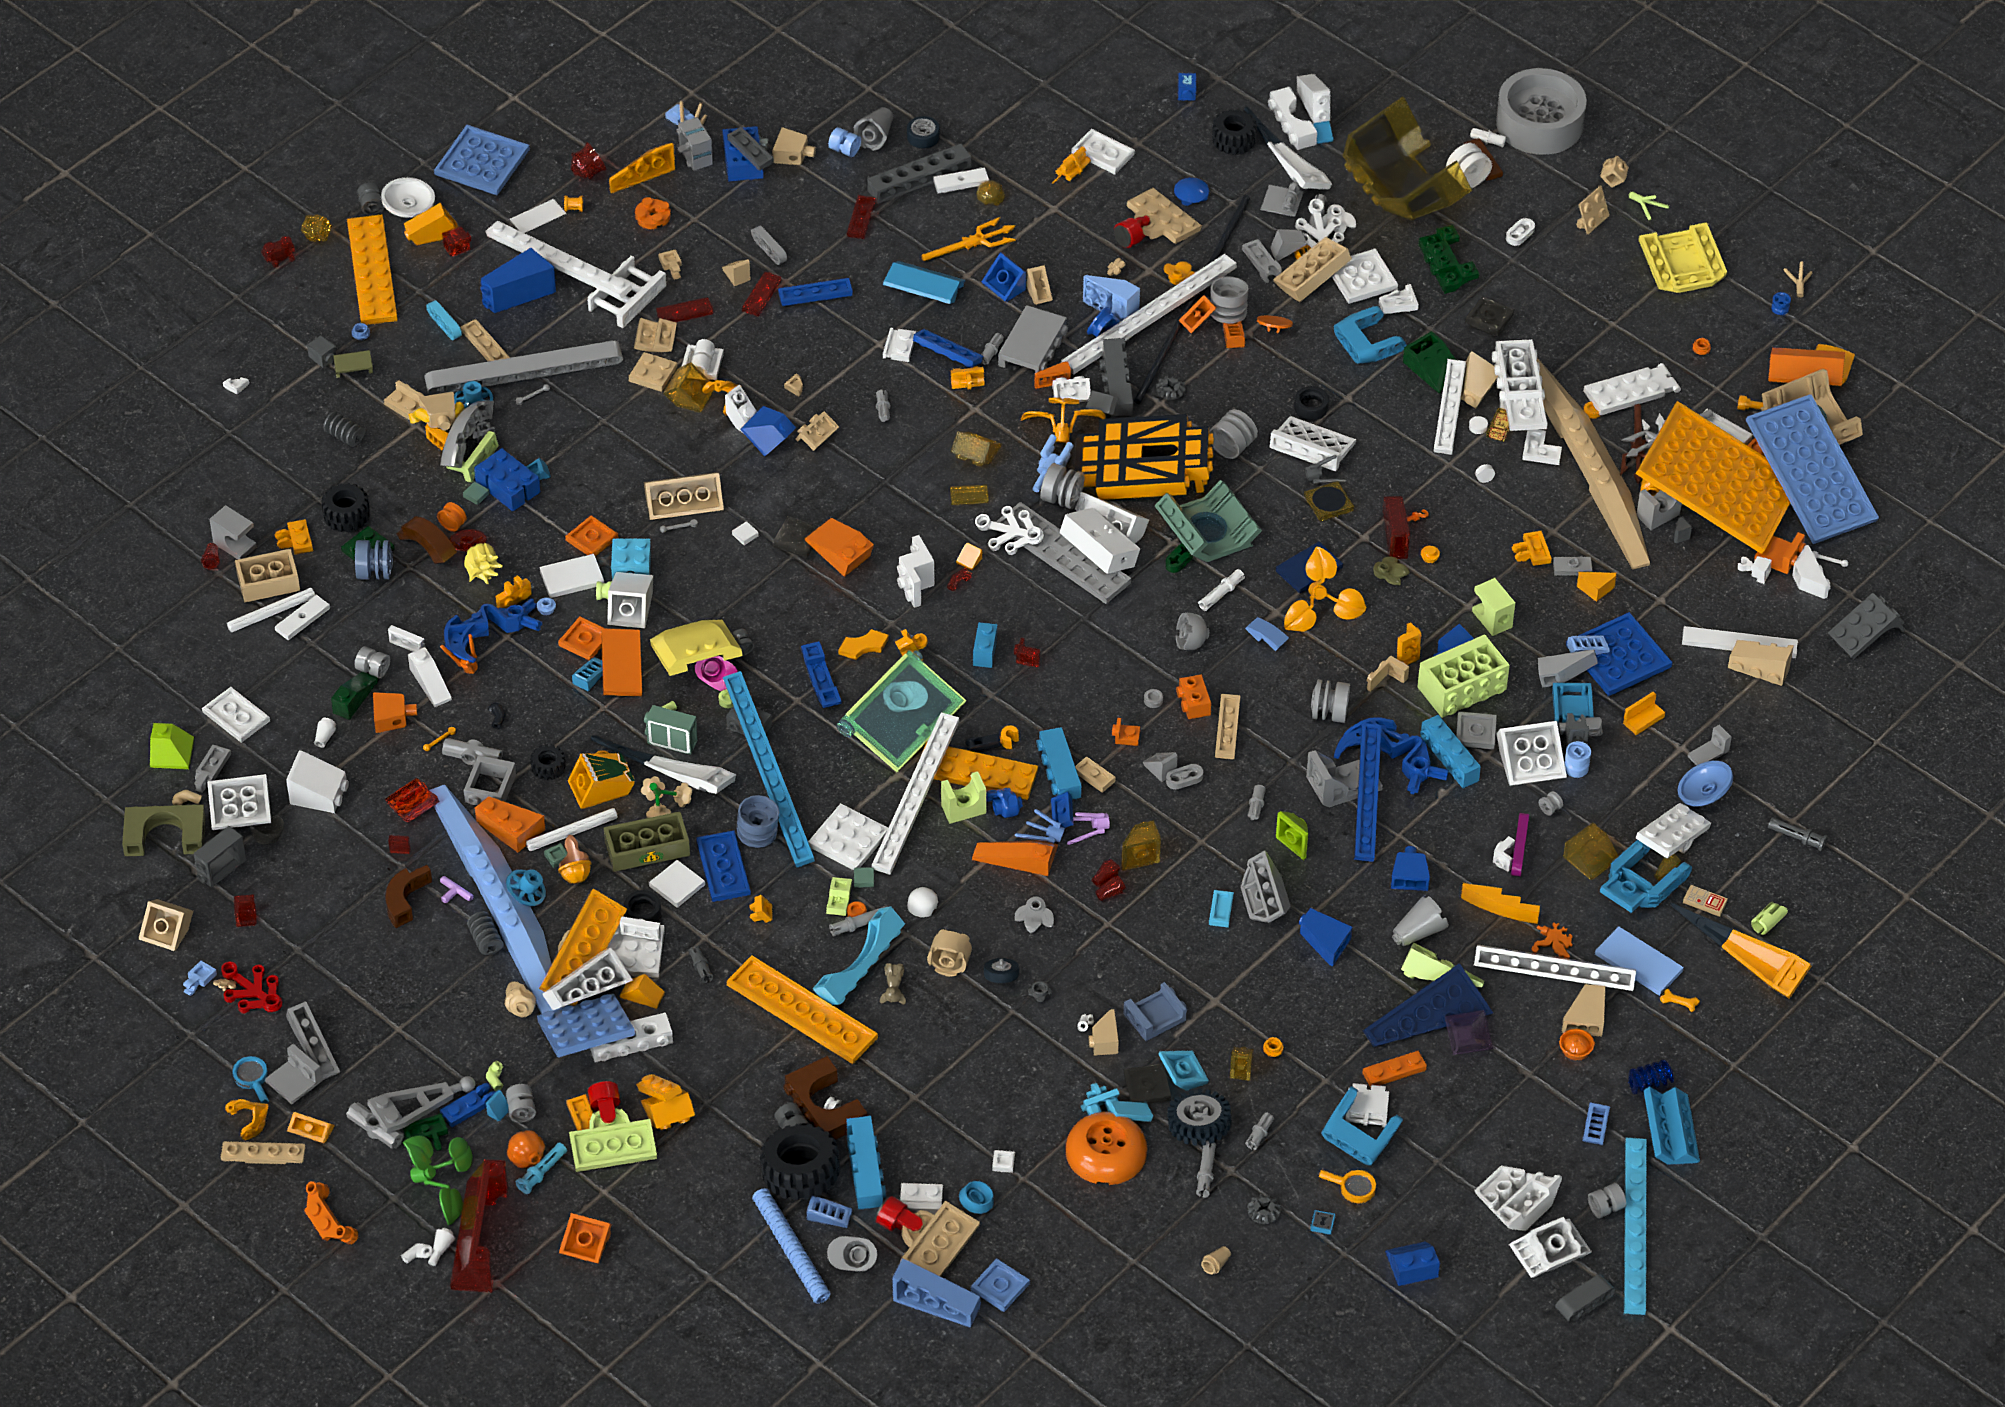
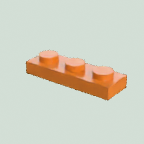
M1415 1051L1363 1068V1075L1371 1088V1085L1380 1086L1426 1071L1427 1065L1419 1051Z

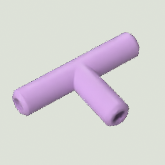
M446 876L441 877L440 883L450 889L441 897L442 902H449L456 894H459L468 901L473 899V894Z

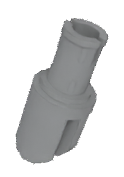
M1600 717L1586 718V724L1589 726L1588 737L1601 736L1603 733L1602 719ZM1559 723L1560 735H1564L1566 723Z

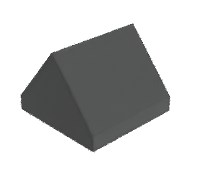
M1682 517L1677 522L1674 543L1690 539L1692 526Z

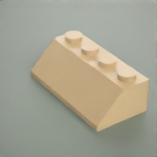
M718 472L644 482L650 520L724 510Z

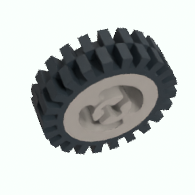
M1198 1089V1093L1189 1090V1095L1185 1092L1181 1093V1098L1176 1096L1174 1101L1170 1102V1107L1168 1106L1169 1130L1172 1132V1136H1177V1140L1180 1142L1184 1139V1143L1189 1144L1191 1140L1192 1145L1197 1146L1198 1141H1201V1145H1206V1141L1209 1140L1210 1144L1215 1143L1214 1138L1219 1141L1222 1139V1135H1227V1130L1230 1131L1232 1125L1231 1107L1228 1100H1225L1223 1095L1219 1096V1093L1216 1091L1211 1095V1090L1206 1089L1205 1093H1202V1089Z

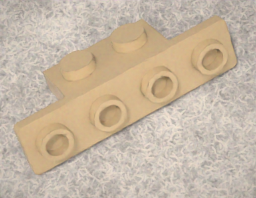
M223 1142L221 1160L261 1164L303 1163L305 1144Z

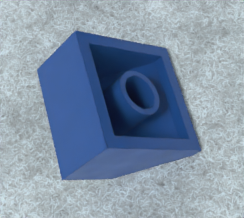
M1426 1241L1386 1250L1398 1286L1438 1277L1440 1263L1434 1247Z

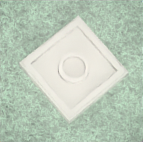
M678 860L649 882V887L677 908L705 886V881Z

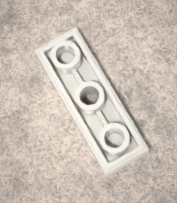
M985 168L933 177L937 193L989 184Z
M315 595L277 624L275 631L287 640H290L328 611L330 605L318 595Z

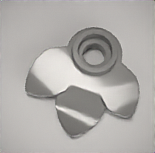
M1031 897L1026 905L1016 910L1015 921H1024L1026 929L1032 934L1041 924L1052 928L1054 916L1052 911L1046 908L1045 901L1042 898ZM1034 903L1039 904V907L1034 908L1032 905Z

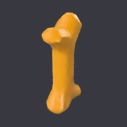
M1666 989L1664 995L1660 997L1662 1003L1673 1002L1689 1008L1690 1012L1695 1011V1006L1699 1004L1697 997L1691 999L1672 994L1669 989Z

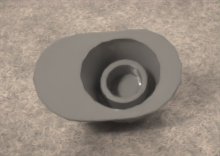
M844 1236L834 1239L829 1244L827 1257L835 1268L850 1271H866L875 1264L877 1249L868 1239Z

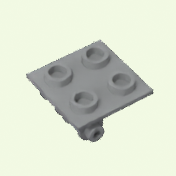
M1296 182L1290 184L1289 189L1269 185L1261 210L1295 217L1303 191H1299L1300 187Z

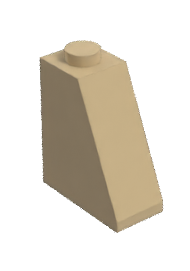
M1471 351L1466 360L1461 399L1476 409L1497 381L1498 375L1495 376V366Z
M1584 985L1563 1018L1562 1033L1570 1029H1581L1590 1033L1591 1036H1602L1605 986Z

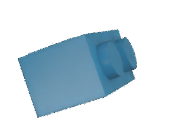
M978 623L973 649V666L992 668L997 643V624Z

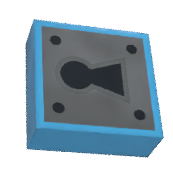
M1315 1210L1311 1231L1331 1235L1335 1214Z

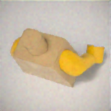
M454 392L419 397L420 408L408 415L410 423L423 421L430 428L440 427L441 430L446 431L453 425L458 415L465 409V406L462 402L455 404Z

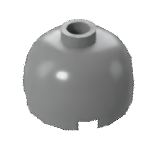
M1185 612L1180 615L1176 630H1180L1179 636H1176L1178 648L1183 650L1198 649L1209 637V628H1207L1206 622L1198 614Z

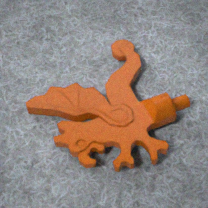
M1555 922L1552 925L1554 929L1538 925L1537 929L1547 937L1545 940L1536 941L1534 946H1532V952L1537 953L1539 950L1538 946L1547 947L1552 944L1554 953L1558 954L1559 957L1569 959L1570 955L1565 948L1572 947V935L1569 934L1567 937L1566 934H1562V932H1567V929L1563 926L1562 929L1558 930L1559 923L1555 924Z

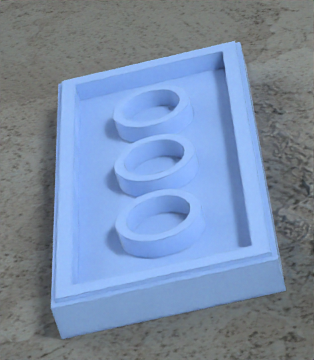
M1618 927L1595 950L1596 956L1612 966L1636 969L1635 981L1659 996L1683 972L1684 968L1621 927Z

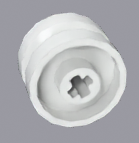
M1467 143L1458 147L1448 158L1446 164L1448 173L1466 189L1474 188L1483 182L1492 168L1491 160L1473 143Z

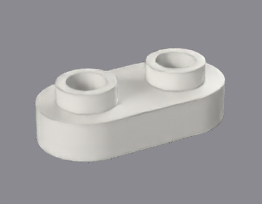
M1528 218L1520 219L1507 231V243L1514 246L1522 244L1534 233L1535 223Z

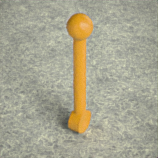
M449 727L448 732L430 744H425L423 746L424 751H429L433 745L448 735H454L456 729Z

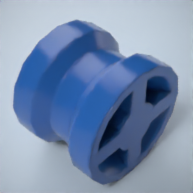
M1784 292L1776 293L1773 296L1772 311L1777 315L1787 314L1790 308V296Z

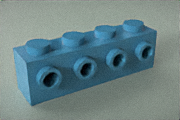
M1436 715L1423 721L1420 731L1421 738L1446 769L1449 770L1459 785L1465 788L1478 782L1481 766L1441 717Z

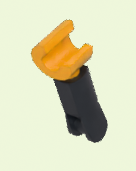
M1006 726L1002 729L1001 736L993 734L983 737L968 738L965 743L969 746L968 751L977 753L1001 747V744L1006 749H1012L1011 740L1014 742L1019 741L1018 729L1015 726Z

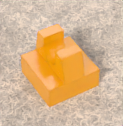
M762 895L755 897V902L750 905V909L755 913L750 914V918L754 922L763 920L767 923L772 921V904Z

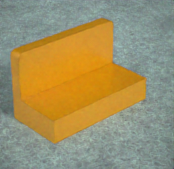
M1655 692L1648 694L1625 709L1623 724L1635 735L1665 717V712L1655 704Z

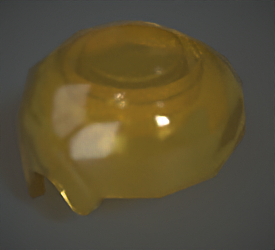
M985 181L979 185L976 191L978 200L985 205L993 203L997 206L1005 198L1002 186L996 181Z

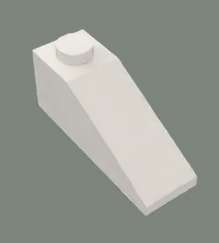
M424 647L408 654L409 668L433 706L437 707L451 701L452 697L427 649Z

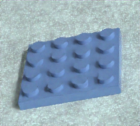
M466 125L434 169V174L498 195L530 150L529 145Z
M606 994L594 1000H585L575 1006L567 1005L562 1009L546 1011L537 1016L538 1023L557 1057L635 1035L633 1025L614 994Z

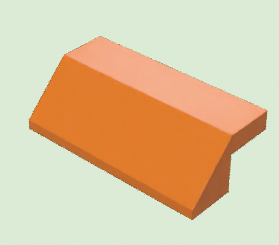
M1772 348L1768 381L1789 383L1818 370L1825 369L1828 372L1829 385L1842 386L1845 352Z

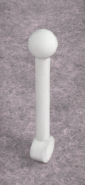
M1812 551L1815 552L1816 558L1838 563L1843 567L1848 566L1847 560L1841 561Z

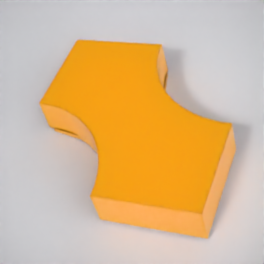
M871 629L862 637H846L838 650V654L857 660L861 655L868 652L880 653L886 645L889 635Z

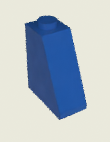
M1312 908L1306 914H1303L1299 920V925H1301L1300 934L1329 965L1333 966L1351 940L1352 927Z

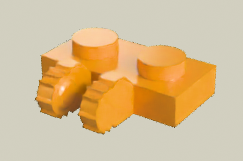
M306 519L288 522V530H277L274 534L278 540L277 546L279 549L293 547L295 555L313 551Z
M1542 531L1523 533L1524 542L1515 543L1511 547L1513 552L1516 553L1515 558L1518 562L1527 561L1530 558L1533 566L1551 563L1552 558Z
M518 575L514 577V585L508 581L505 582L504 591L496 595L497 608H508L531 596V582L527 578L522 580Z

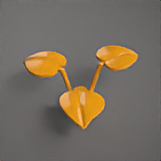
M1053 397L1049 398L1048 401L1050 403L1061 404V423H1057V427L1054 420L1055 415L1047 412H1025L1021 421L1031 417L1049 418L1052 422L1053 432H1055L1057 437L1055 442L1067 443L1069 442L1070 433H1072L1077 416L1088 415L1106 419V414L1097 409L1074 411L1070 427H1068V424L1064 423L1065 404H1079V400Z
M1316 546L1306 563L1307 576L1316 581L1310 584L1308 589L1311 595L1309 597L1310 606L1305 600L1294 602L1285 616L1284 628L1286 630L1302 632L1314 626L1316 613L1311 610L1314 606V599L1322 600L1328 597L1337 602L1334 606V613L1346 620L1357 618L1366 611L1364 599L1355 589H1344L1340 592L1338 599L1327 593L1322 583L1325 582V578L1330 579L1335 576L1337 564L1333 556L1323 548Z

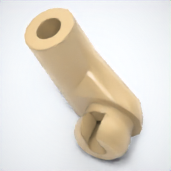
M183 790L173 796L172 804L182 805L187 801L199 804L202 796L189 790Z

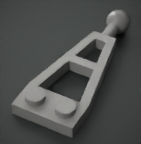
M465 1076L459 1083L448 1086L445 1082L389 1092L368 1099L367 1105L386 1134L408 1126L453 1099L454 1093L459 1091L471 1092L475 1088V1080L470 1076ZM443 1093V1095L431 1102L426 1097V1095ZM417 1098L422 1107L403 1118L392 1103L394 1101Z

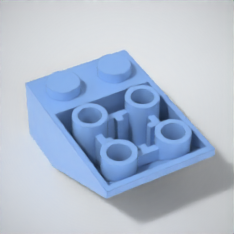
M1090 275L1084 276L1083 302L1087 305L1094 307L1100 312L1103 308L1110 307L1112 313L1115 314L1120 322L1139 310V287L1126 280Z

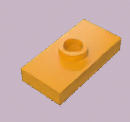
M586 1094L566 1100L577 1131L589 1129L593 1111Z

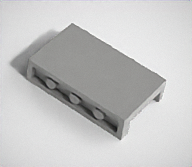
M1026 305L998 353V366L1005 368L1008 362L1034 369L1035 373L1047 369L1048 361L1052 360L1054 356V350L1059 348L1062 336L1067 334L1066 317Z

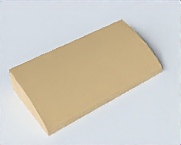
M1325 237L1273 280L1288 295L1301 302L1352 260L1347 248Z

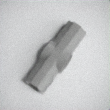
M447 738L443 743L442 749L443 755L461 758L468 765H474L478 755L502 760L503 756L502 750L485 747L481 742L473 739L463 742Z
M359 1102L353 1103L346 1113L347 1118L366 1130L370 1138L379 1139L392 1149L397 1148L404 1138V1134L399 1130L386 1134L372 1111Z

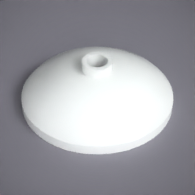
M399 178L389 182L383 188L381 200L389 212L400 217L413 218L433 207L435 194L427 183L419 179Z

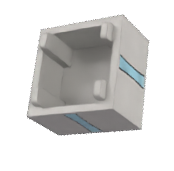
M698 117L678 123V151L686 158L687 166L691 167L694 171L713 165L711 138Z

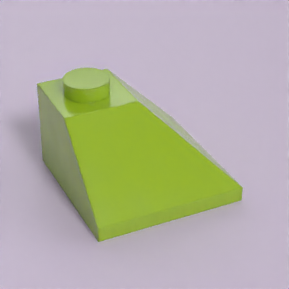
M153 723L150 740V768L189 769L194 737L174 724Z
M1280 811L1277 814L1276 838L1301 859H1306L1308 842L1306 822L1294 813Z

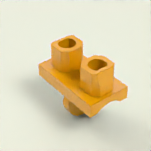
M975 366L968 369L956 368L951 370L952 389L967 388L970 390L972 387L985 386L983 367Z
M906 629L901 631L903 637L895 641V644L902 656L909 652L918 662L922 661L923 658L918 649L926 647L928 644L927 637L920 633L911 639Z

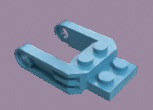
M1637 840L1611 863L1609 880L1601 886L1600 893L1631 913L1638 906L1642 908L1657 907L1688 878L1692 871V866L1683 862L1677 868H1673L1653 886L1650 882L1630 870L1650 850L1649 846Z

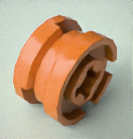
M448 502L443 507V510L438 512L437 519L445 529L455 532L466 522L467 516L460 506Z

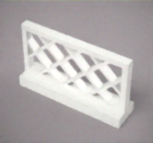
M1292 416L1278 430L1274 429L1271 432L1270 448L1314 464L1337 455V458L1321 465L1333 471L1339 468V462L1356 444V439ZM1290 424L1297 425V427H1290ZM1302 432V434L1295 435L1294 433ZM1318 437L1319 440L1311 441L1310 438ZM1340 442H1345V443H1348V444L1340 445L1339 443H1340ZM1333 443L1336 445V446H1330V447L1327 446V444H1333Z

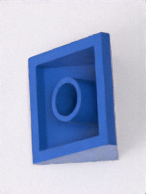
M1000 252L981 282L1005 302H1008L1026 290V272Z

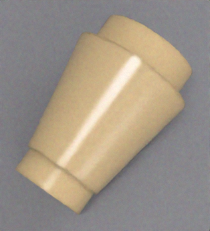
M1223 1246L1206 1255L1202 1261L1204 1271L1208 1274L1218 1273L1231 1256L1230 1250Z

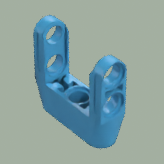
M1378 306L1351 314L1334 325L1336 337L1357 364L1376 362L1398 354L1406 347V342L1402 337L1394 336L1371 345L1361 329L1377 324L1383 317V311Z
M1351 1086L1332 1113L1322 1131V1135L1326 1140L1360 1162L1372 1165L1399 1128L1403 1118L1396 1114V1116L1390 1119L1377 1140L1373 1139L1343 1119L1354 1103V1099L1359 1091Z

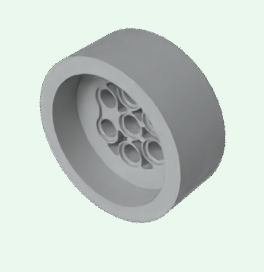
M1545 68L1520 71L1509 77L1501 86L1496 117L1498 132L1500 135L1506 136L1508 144L1527 153L1544 155L1564 151L1573 146L1582 135L1586 110V94L1581 85L1565 73Z

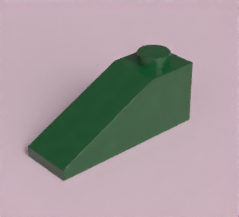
M361 672L342 684L331 698L333 714L350 720L377 684L379 678Z

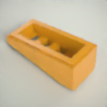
M426 424L427 439L443 451L448 432L439 428H430Z

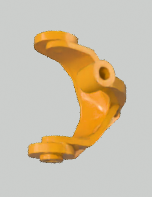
M716 380L705 384L702 391L705 394L714 390L717 392L723 390L728 393L737 384L731 381ZM725 405V406H724V410H723V414L726 415V416H728V415L726 414V405Z
M243 1099L233 1100L225 1106V1110L231 1115L236 1114L241 1109H251L253 1111L252 1123L241 1130V1138L249 1140L260 1134L265 1126L268 1104L255 1103Z

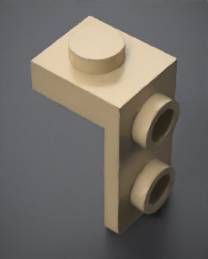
M1390 656L1386 661L1380 663L1375 672L1369 674L1367 677V690L1371 692L1388 674L1404 683L1408 679L1409 666Z

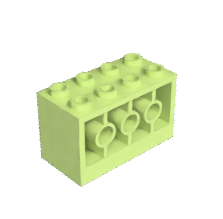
M1484 634L1420 662L1417 687L1441 718L1507 690L1510 665Z

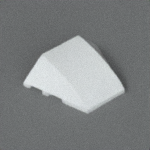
M1500 1166L1475 1190V1193L1509 1229L1526 1231L1552 1206L1562 1178L1559 1175L1548 1177L1544 1176L1541 1172L1530 1174L1525 1173L1524 1169Z

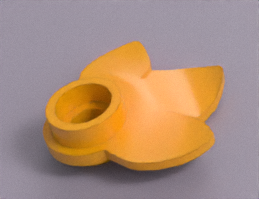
M1178 262L1176 265L1168 263L1164 266V272L1168 274L1170 283L1178 285L1196 273L1191 271L1192 267L1188 262Z

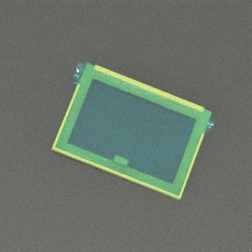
M909 650L836 724L838 731L843 736L850 738L854 734L896 772L926 744L941 712L953 716L966 702L959 693L921 661L923 656L917 650L913 652Z

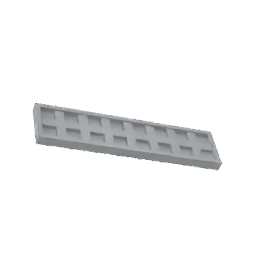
M1019 502L1012 508L1020 528L1027 530L1025 523L1021 522L1018 516L1020 511L1027 510L1031 515L1030 520L1033 526L1041 528L1044 533L1043 540L1035 545L1028 543L1023 547L1105 604L1131 584V578L1122 571L1105 573L1060 534L1061 529L1023 503ZM1004 516L996 521L997 523L1010 526ZM1016 536V537H1014V538H1012V539H1013L1014 541H1017V540L1021 539L1022 537H1021V536Z

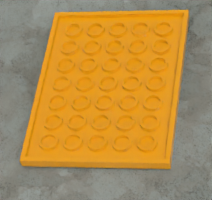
M1678 401L1673 406L1635 473L1761 554L1765 551L1790 504L1765 456Z

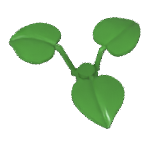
M424 1136L408 1138L403 1144L406 1146L415 1165L411 1169V1179L415 1183L424 1182V1185L442 1187L439 1193L441 1208L447 1224H453L463 1210V1201L459 1191L455 1188L450 1189V1186L430 1180L436 1175L435 1169L453 1163L458 1172L467 1171L471 1167L473 1160L470 1146L463 1138L457 1137L452 1139L449 1143V1154L452 1160L431 1166L432 1160L430 1158L433 1155V1147L430 1141Z

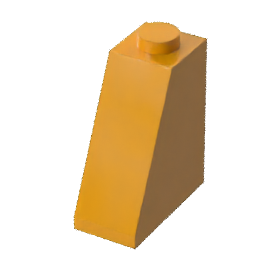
M441 203L404 223L406 229L404 231L405 236L416 245L461 235L457 222Z

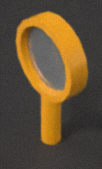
M1324 1170L1320 1171L1319 1178L1340 1184L1342 1195L1353 1203H1365L1375 1195V1179L1366 1171H1350L1344 1177Z

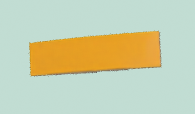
M1463 883L1461 899L1500 916L1538 924L1540 906L1520 903L1521 897L1502 895V888Z

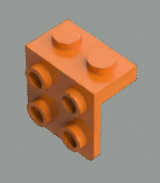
M1798 532L1792 543L1772 536L1765 551L1762 554L1757 552L1754 560H1756L1757 556L1772 560L1771 568L1788 574L1804 546H1806V543H1804L1805 535Z

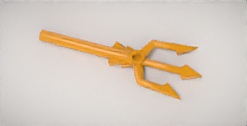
M998 217L977 226L975 235L962 237L960 242L922 254V260L927 261L962 248L969 250L972 246L976 247L982 244L991 248L1014 242L1016 239L1005 237L1003 240L993 243L986 239L1001 233L1008 234L1015 228V225L1003 226L1002 229L984 235L981 230L991 225L995 226L1001 218Z

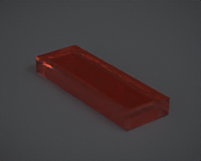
M858 195L847 230V237L865 239L875 205L874 197Z
M764 272L742 306V311L759 317L780 284L781 276Z
M707 297L656 308V314L658 319L678 322L713 314V309Z

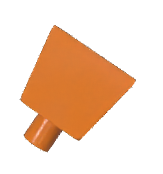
M373 693L376 733L403 728L406 726V716L417 715V704L405 705L403 694Z

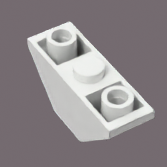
M737 385L725 395L726 414L735 428L741 431L740 428L757 411L740 385Z
M1806 545L1794 563L1792 576L1800 590L1825 599L1831 587L1830 582L1825 578L1823 568L1818 564L1815 552H1812L1809 545Z

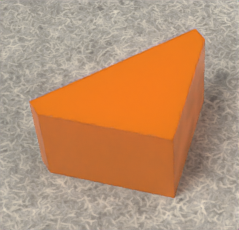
M1203 295L1179 321L1192 333L1217 307Z

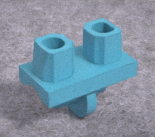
M1097 1083L1091 1084V1091L1086 1092L1089 1099L1083 1101V1105H1081L1082 1111H1087L1088 1115L1102 1112L1099 1106L1105 1104L1108 1112H1111L1108 1105L1110 1101H1118V1089L1106 1092L1105 1086L1099 1088Z

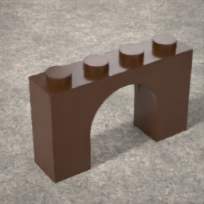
M826 1056L785 1075V1084L783 1086L786 1094L792 1096L793 1102L799 1106L809 1124H812L815 1128L817 1126L823 1128L824 1132H829L832 1138L837 1140L847 1135V1119L865 1117L867 1112L858 1099L835 1109H823L812 1102L811 1098L817 1091L838 1082L837 1069L829 1057Z

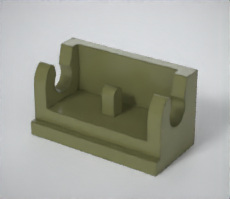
M370 350L333 355L337 378H340V373L369 369V373H373Z

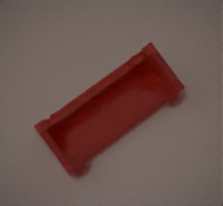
M485 1159L467 1181L450 1283L451 1290L493 1291L494 1282L491 1274L490 1251L486 1247L479 1246L485 1205H496V1200L500 1196L507 1198L508 1195L505 1161Z

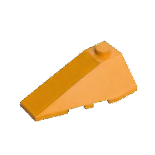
M664 144L647 151L609 178L610 192L614 193L674 171V144Z

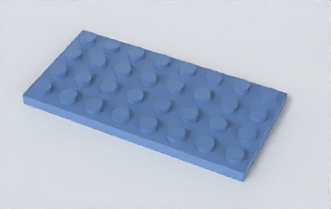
M1811 394L1747 416L1746 422L1813 544L1876 522L1879 519Z

